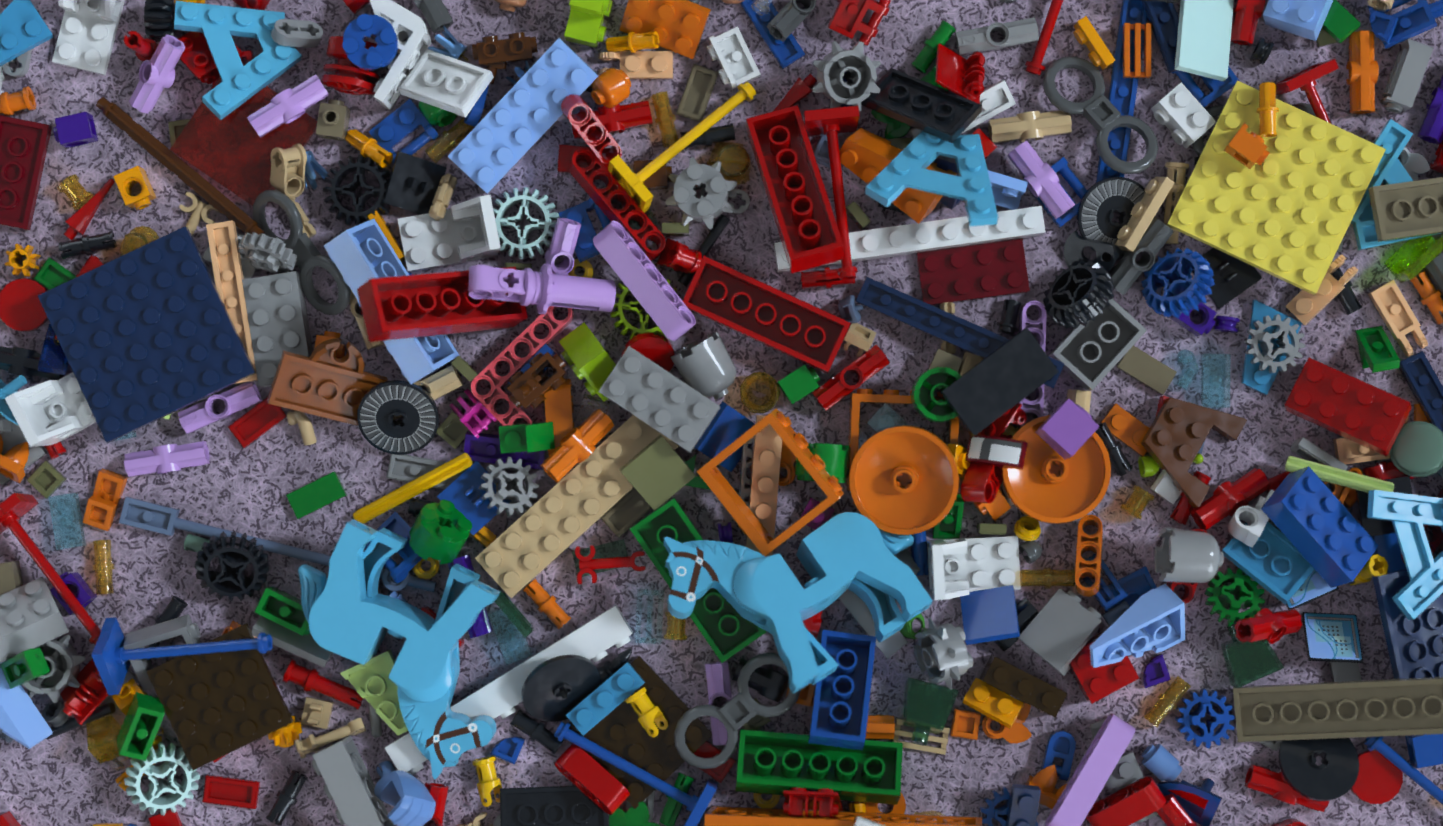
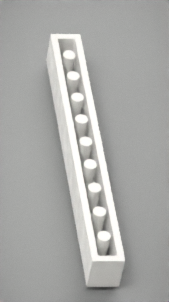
M1042 206L997 212L998 222L996 225L969 226L968 217L964 216L921 222L919 224L914 223L849 232L852 262L925 251L1042 236L1045 233ZM782 242L774 243L777 273L791 271ZM841 260L818 267L841 264Z
M615 605L451 706V710L455 713L465 714L470 719L480 715H487L493 719L500 715L504 719L516 711L514 706L522 702L521 694L524 682L540 664L562 655H578L589 660L592 659L595 663L608 655L606 652L608 648L615 645L618 649L631 641L629 636L633 634V631L618 606ZM410 733L405 734L385 747L397 770H402L412 775L423 769L422 763L428 760L418 749Z

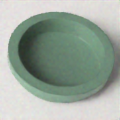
M1414 421L1403 425L1389 452L1394 466L1403 474L1415 478L1428 477L1438 472L1443 467V432L1435 425L1423 421Z

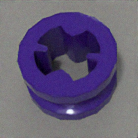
M1216 316L1215 320L1218 321V324L1214 326V330L1238 333L1239 329L1236 328V324L1240 323V319Z
M728 522L725 526L718 523L719 541L733 543L731 522Z

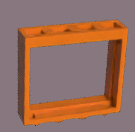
M857 389V394H850L849 475L853 459L858 452L860 402L913 404L911 402V391L910 396L899 395L900 390H883V395L873 394V389ZM937 392V397H934L936 401L940 399L945 400L940 392ZM958 417L949 420V444H958ZM848 475V478H847V490L850 491L849 475Z
M777 408L696 471L764 556L768 555L844 494L843 488L838 483L839 480L835 476L828 474L824 469L826 465L821 457L817 454H812L807 447L809 444L805 437L793 430L790 426L791 420L789 417H785ZM769 424L827 495V498L774 539L716 467Z

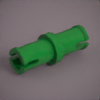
M942 20L932 37L925 40L923 43L925 45L911 65L925 74L937 57V45L940 43L945 46L956 29Z

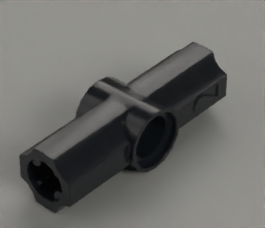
M0 346L1 370H6L11 374L33 377L34 375L56 380L61 379L64 375L66 358L40 354L35 350L19 347L7 348Z

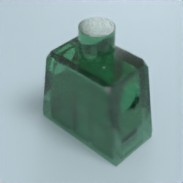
M1234 621L1231 627L1228 624L1226 625L1232 639L1222 643L1221 648L1232 687H1242L1284 668L1267 640L1242 643L1236 637L1235 625L1237 621Z
M910 677L907 679L904 687L902 723L904 726L914 728L911 739L912 743L927 746L930 733L940 734L943 731L959 690H950L948 687Z

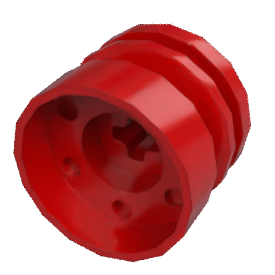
M343 36L329 37L326 55L336 60L337 64L324 65L323 69L331 74L322 75L321 83L346 94L375 95V85L370 82H378L380 76L372 71L355 66L349 60L343 49ZM364 40V42L366 43V49H369L371 46L376 47L378 45Z

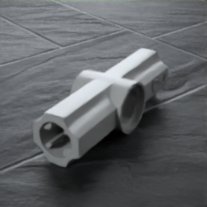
M1035 17L1007 23L995 22L990 26L955 32L957 49L960 56L973 54L974 52L1001 50L1005 47L1039 41ZM999 31L1003 34L1004 40L1002 42H994L990 38V33Z

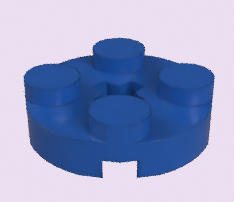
M362 14L351 21L346 27L343 35V49L349 60L361 69L373 70L380 67L383 68L389 65L397 54V35L393 26L383 17ZM375 36V42L378 45L366 49L364 39Z

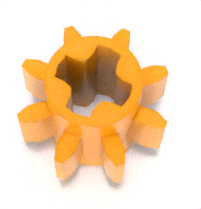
M15 244V250L12 252L6 251L7 255H9V261L5 265L14 268L12 271L13 275L18 276L22 271L24 276L30 277V270L33 268L39 269V266L36 265V259H39L41 255L32 254L34 247L31 245H27L23 249L22 245ZM22 255L27 258L23 261V265L18 264V261L22 259Z
M291 716L294 722L268 734L269 740L274 739L275 746L287 748L294 745L295 740L300 741L299 734L302 733L301 722H295V716Z

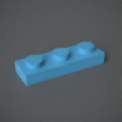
M627 662L566 716L584 736L641 687L645 681L631 664Z

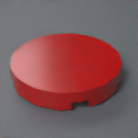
M27 278L16 279L8 283L0 292V317L2 321L11 329L21 332L34 331L47 322L48 317L38 295L47 292V289L37 281Z
M651 332L639 334L630 339L621 354L622 357L630 346L668 372L674 365L670 358L675 355L670 341L662 335H655V333Z
M1367 750L1358 754L1359 773L1351 791L1359 799L1370 804H1383L1392 800L1399 793L1402 786L1403 772L1377 750Z

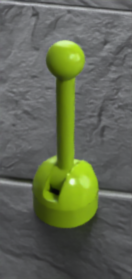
M1197 454L1193 462L1201 464L1204 458L1201 454ZM1152 456L1138 458L1139 472L1142 478L1152 477L1159 472L1160 466Z

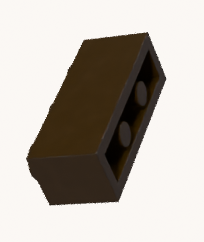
M992 654L980 676L982 681L1055 718L1068 694Z

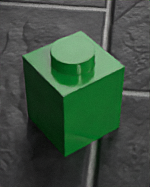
M804 364L778 381L777 384L790 404L793 405L820 386L817 382L820 381V378L813 367L808 369Z

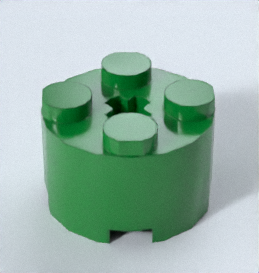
M936 367L922 373L916 379L911 391V402L914 409L921 417L932 422H944L956 418L957 415L947 401L942 399L936 401L933 392L934 390L945 389L961 377V375L947 367Z
M808 443L807 447L812 454H817L826 465L824 469L828 474L835 476L839 480L838 483H846V478L849 475L850 445ZM796 458L795 475H797V480L815 481Z
M441 500L440 503L427 504L421 509L409 531L411 537L409 545L417 555L426 561L430 557L435 560H441L439 564L451 563L457 558L472 529V523L455 508L451 501Z

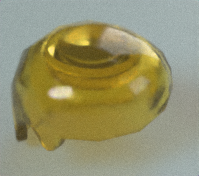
M754 372L745 377L740 386V399L750 412L764 414L773 409L779 401L780 388L777 381L770 374ZM752 390L766 395L764 397H757L753 394Z

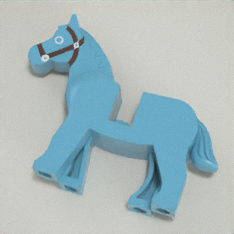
M844 512L834 516L802 539L796 556L812 578V580L804 585L805 589L801 586L780 553L765 557L761 553L745 546L712 540L680 543L672 538L665 537L663 542L664 547L669 553L665 567L668 568L669 575L672 578V588L667 602L670 614L678 619L689 617L693 612L696 600L702 598L709 589H716L741 617L773 635L778 654L786 665L789 675V688L793 694L810 683L812 686L835 672L839 666L805 628L803 621L830 606L847 589L860 597L869 608L874 622L875 637L879 643L900 631L907 621L928 609L933 600L910 567L895 557V555L913 545L914 537L912 535H898L877 528L867 517L854 512ZM895 599H896V600L898 601V603L900 604V607H901V610H902V614H901V612H900V610H899V608H898V606H897V604H896V602H895Z
M353 519L346 523L329 560L328 579L324 572L312 566L302 564L298 568L301 583L302 609L309 623L310 633L318 645L362 665L377 654L387 632L400 639L403 637L407 638L388 678L398 686L399 706L405 725L418 749L431 762L432 776L434 779H437L444 767L456 766L459 762L458 759L465 751L487 745L497 731L495 720L492 717L480 715L470 719L465 714L453 712L450 706L460 672L459 640L476 622L481 610L498 598L500 591L478 581L481 575L456 563L451 567L435 619L405 601L379 594V577L384 565L393 554L405 547L408 539L386 528L377 531ZM371 541L368 548L364 551V548L367 545V543Z

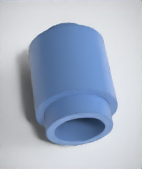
M1161 744L1149 745L1141 755L1143 757L1142 764L1160 781H1174L1182 771L1179 760Z

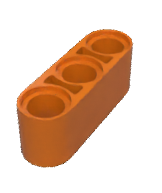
M571 378L565 379L566 381L557 390L553 391L550 388L544 393L546 398L544 400L546 422L553 421L555 449L548 450L549 456L560 446L562 438L575 428L572 415L574 411L573 396H571Z
M1095 515L1082 517L1078 524L1075 584L1078 593L1085 597L1094 596L1100 588L1103 526L1101 520ZM1088 525H1094L1098 528V531L1093 535H1088L1083 530ZM1086 551H1093L1096 554V558L1092 561H1086L1082 558V554ZM1085 577H1091L1095 583L1091 587H1083L1080 581Z

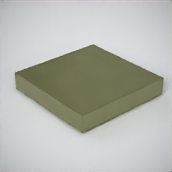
M661 434L619 469L654 511L696 476Z

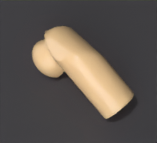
M289 411L287 413L288 423L290 425L298 424L304 445L316 443L317 439L313 425L306 414L299 411Z

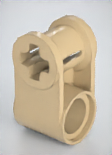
M294 144L291 148L286 149L277 147L271 151L270 183L289 198L300 196L305 188L307 155L301 144Z

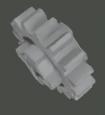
M253 232L252 235L246 233L245 236H242L238 245V252L243 253V258L250 259L251 265L257 269L267 270L271 273H287L293 271L297 262V255L293 254L292 249L286 248V244L277 237H269L263 233L258 235L256 232Z
M1277 314L1271 320L1268 315L1263 317V323L1259 320L1253 323L1256 330H1247V333L1252 337L1251 339L1244 340V343L1250 345L1251 349H1248L1245 353L1253 354L1254 358L1250 362L1251 364L1259 362V370L1262 371L1269 367V373H1276L1278 367L1280 372L1287 371L1286 364L1290 367H1295L1296 363L1293 359L1303 357L1298 350L1306 346L1303 343H1299V339L1304 337V333H1296L1299 327L1298 324L1289 325L1291 318L1287 317L1281 321L1280 314ZM1269 326H1277L1272 334L1263 332V330ZM1288 334H1289V336H1290V338H1291V343H1292V345L1289 343V340H1288V337H1287ZM1277 339L1276 344L1279 345V348L1272 349L1273 344L1270 340ZM1258 343L1261 346L1262 354L1259 351ZM1278 354L1287 356L1280 362H1273V359H1276Z
M508 457L505 464L501 459H497L495 461L496 467L490 464L486 468L490 474L484 473L481 476V479L486 481V483L479 486V489L486 490V493L481 498L482 500L489 499L490 503L487 508L490 509L496 506V514L498 515L503 510H506L507 517L513 515L514 510L520 515L523 513V507L529 509L532 506L529 500H535L538 497L533 490L538 489L539 484L532 481L537 477V474L530 475L528 471L531 466L527 465L523 468L521 466L522 459L513 463L512 458ZM503 470H512L516 474H507ZM523 479L526 484V491L523 489ZM510 482L513 484V487L510 491H507L505 487ZM492 483L496 485V494H494ZM503 500H512V501L514 502V504H508V503H504V502H502V501H503Z

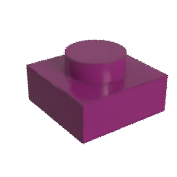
M810 497L801 517L820 502ZM828 507L806 525L815 530L830 520L835 509Z

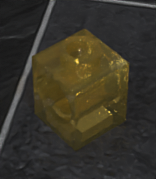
M112 715L86 724L88 750L100 764L122 756L119 755L116 740L121 726Z

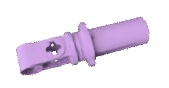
M543 264L540 272L533 271L531 268L514 270L487 265H474L469 268L468 295L473 299L479 300L491 299L519 302L521 306L536 305L538 314L544 315L549 306L611 312L615 303L616 285L614 280L553 274L550 264Z

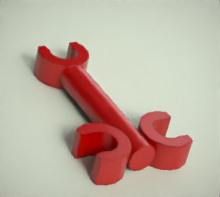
M590 545V554L588 556L581 554L580 546L575 548V555L579 559L580 569L577 574L578 584H582L584 573H589L592 576V583H596L597 574L594 571L595 569L632 567L638 572L646 570V566H637L635 564L637 556H645L643 551H637L629 557L592 559L596 553L594 545Z

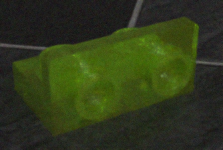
M1427 236L1407 240L1384 262V265L1401 283L1409 281L1443 251V236L1437 238Z

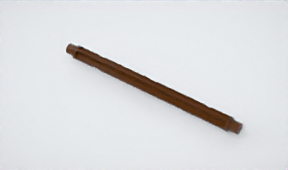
M105 97L98 100L96 106L103 111L105 117L122 131H125L130 138L167 169L174 172L179 179L217 211L224 214L229 221H235V225L242 232L251 235L253 232H256L258 235L265 233L258 227L256 221L145 128L137 124L132 117L114 102H109Z

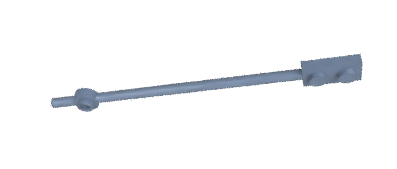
M125 497L119 520L121 524L169 536L174 535L175 528L209 537L214 535L218 539H220V534L223 531L227 537H230L233 532L178 518L179 509L131 497ZM236 532V534H237L236 537H241V536H242L241 533H237V532ZM247 535L246 540L249 541L252 538H256V546L263 545L265 551L329 566L330 555ZM387 568L382 569L379 579H382L384 586L391 591H400L410 586L434 592L437 584L434 581L410 576L409 572L402 582L396 583L391 578V573Z

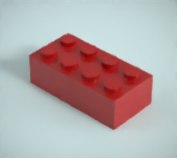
M1309 357L1284 404L1286 411L1386 457L1411 410V403Z

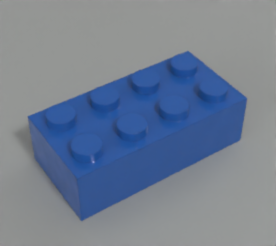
M1309 466L1289 473L1261 508L1331 588L1353 582L1379 547Z
M822 630L820 645L839 666L835 672L815 684L808 743L863 750L866 738L876 637Z

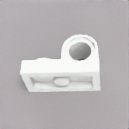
M1270 490L1265 498L1260 496L1254 508L1251 506H1241L1236 510L1228 524V530L1234 538L1253 548L1269 519L1261 508L1275 491ZM1240 520L1247 522L1249 526L1243 525Z

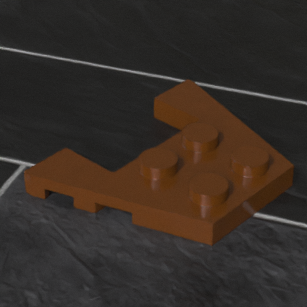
M1169 397L1164 401L1141 444L1162 470L1165 469L1173 479L1175 487L1179 491L1181 490L1189 499L1187 502L1193 508H1198L1210 486L1190 474L1188 470L1211 428L1231 442L1237 440L1247 420L1239 416Z

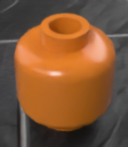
M609 68L599 74L591 83V97L596 104L613 108L629 97L631 81L624 71Z

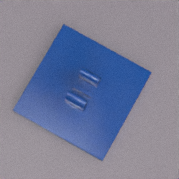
M478 461L473 463L471 467L437 496L440 501H451L455 508L466 519L471 521L472 529L470 533L472 536L497 515V507L487 508L490 500H482L481 498L486 493V490L479 489L481 484L486 483V481L481 479V476L488 472ZM492 483L494 494H496V485ZM503 500L502 502L509 504L512 500Z

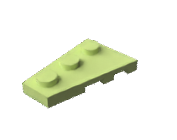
M388 650L373 657L364 665L358 664L340 674L357 689L358 694L370 703L376 710V713L398 736L407 732L408 729L399 706L398 686L388 678L396 662L391 650Z

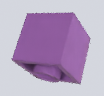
M1067 399L1059 405L1035 433L1066 460L1072 457L1100 426L1092 420V417L1085 409L1075 404L1072 400Z

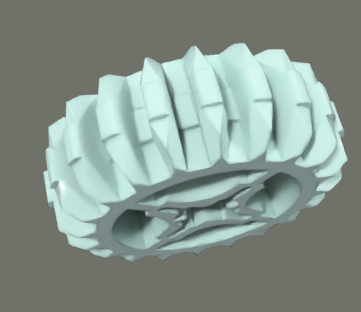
M524 187L523 195H520L518 189L514 188V197L511 198L507 192H504L503 195L507 201L503 203L500 199H496L495 202L500 206V209L493 208L494 215H496L495 221L499 242L503 241L500 245V251L504 252L509 247L508 256L511 258L515 255L516 251H519L518 257L520 260L524 259L525 252L528 251L530 259H534L535 254L533 250L537 249L543 255L545 252L541 246L545 244L548 248L550 247L551 242L547 239L548 237H553L554 232L551 229H555L556 222H552V220L559 218V214L557 212L550 213L555 208L554 203H549L545 206L549 199L547 195H543L538 199L539 190L535 189L532 196H529L528 187ZM521 203L517 215L503 218L510 207ZM529 203L537 205L543 211L545 221L530 216ZM525 211L527 221H531L532 224L526 225L525 230L522 232L520 225L517 226L515 223L522 221ZM502 226H508L517 230L518 244L506 238ZM544 229L542 235L536 241L526 244L531 231Z
M163 742L159 743L156 750L152 746L146 761L131 758L130 762L133 767L126 768V774L129 776L124 779L125 785L129 786L126 789L127 795L132 796L131 802L134 805L139 803L141 811L149 807V813L152 815L159 809L161 815L164 816L167 808H170L175 813L176 805L179 804L181 807H185L186 802L184 799H193L194 797L190 790H198L199 787L195 782L200 779L199 773L196 772L197 769L192 770L182 746L176 750V746L172 742L167 749H165ZM160 761H165L162 765L159 766L152 765ZM178 765L184 769V777L181 784L177 783L176 778H174ZM143 773L151 780L147 792H144L140 787ZM164 792H171L168 795L160 796Z

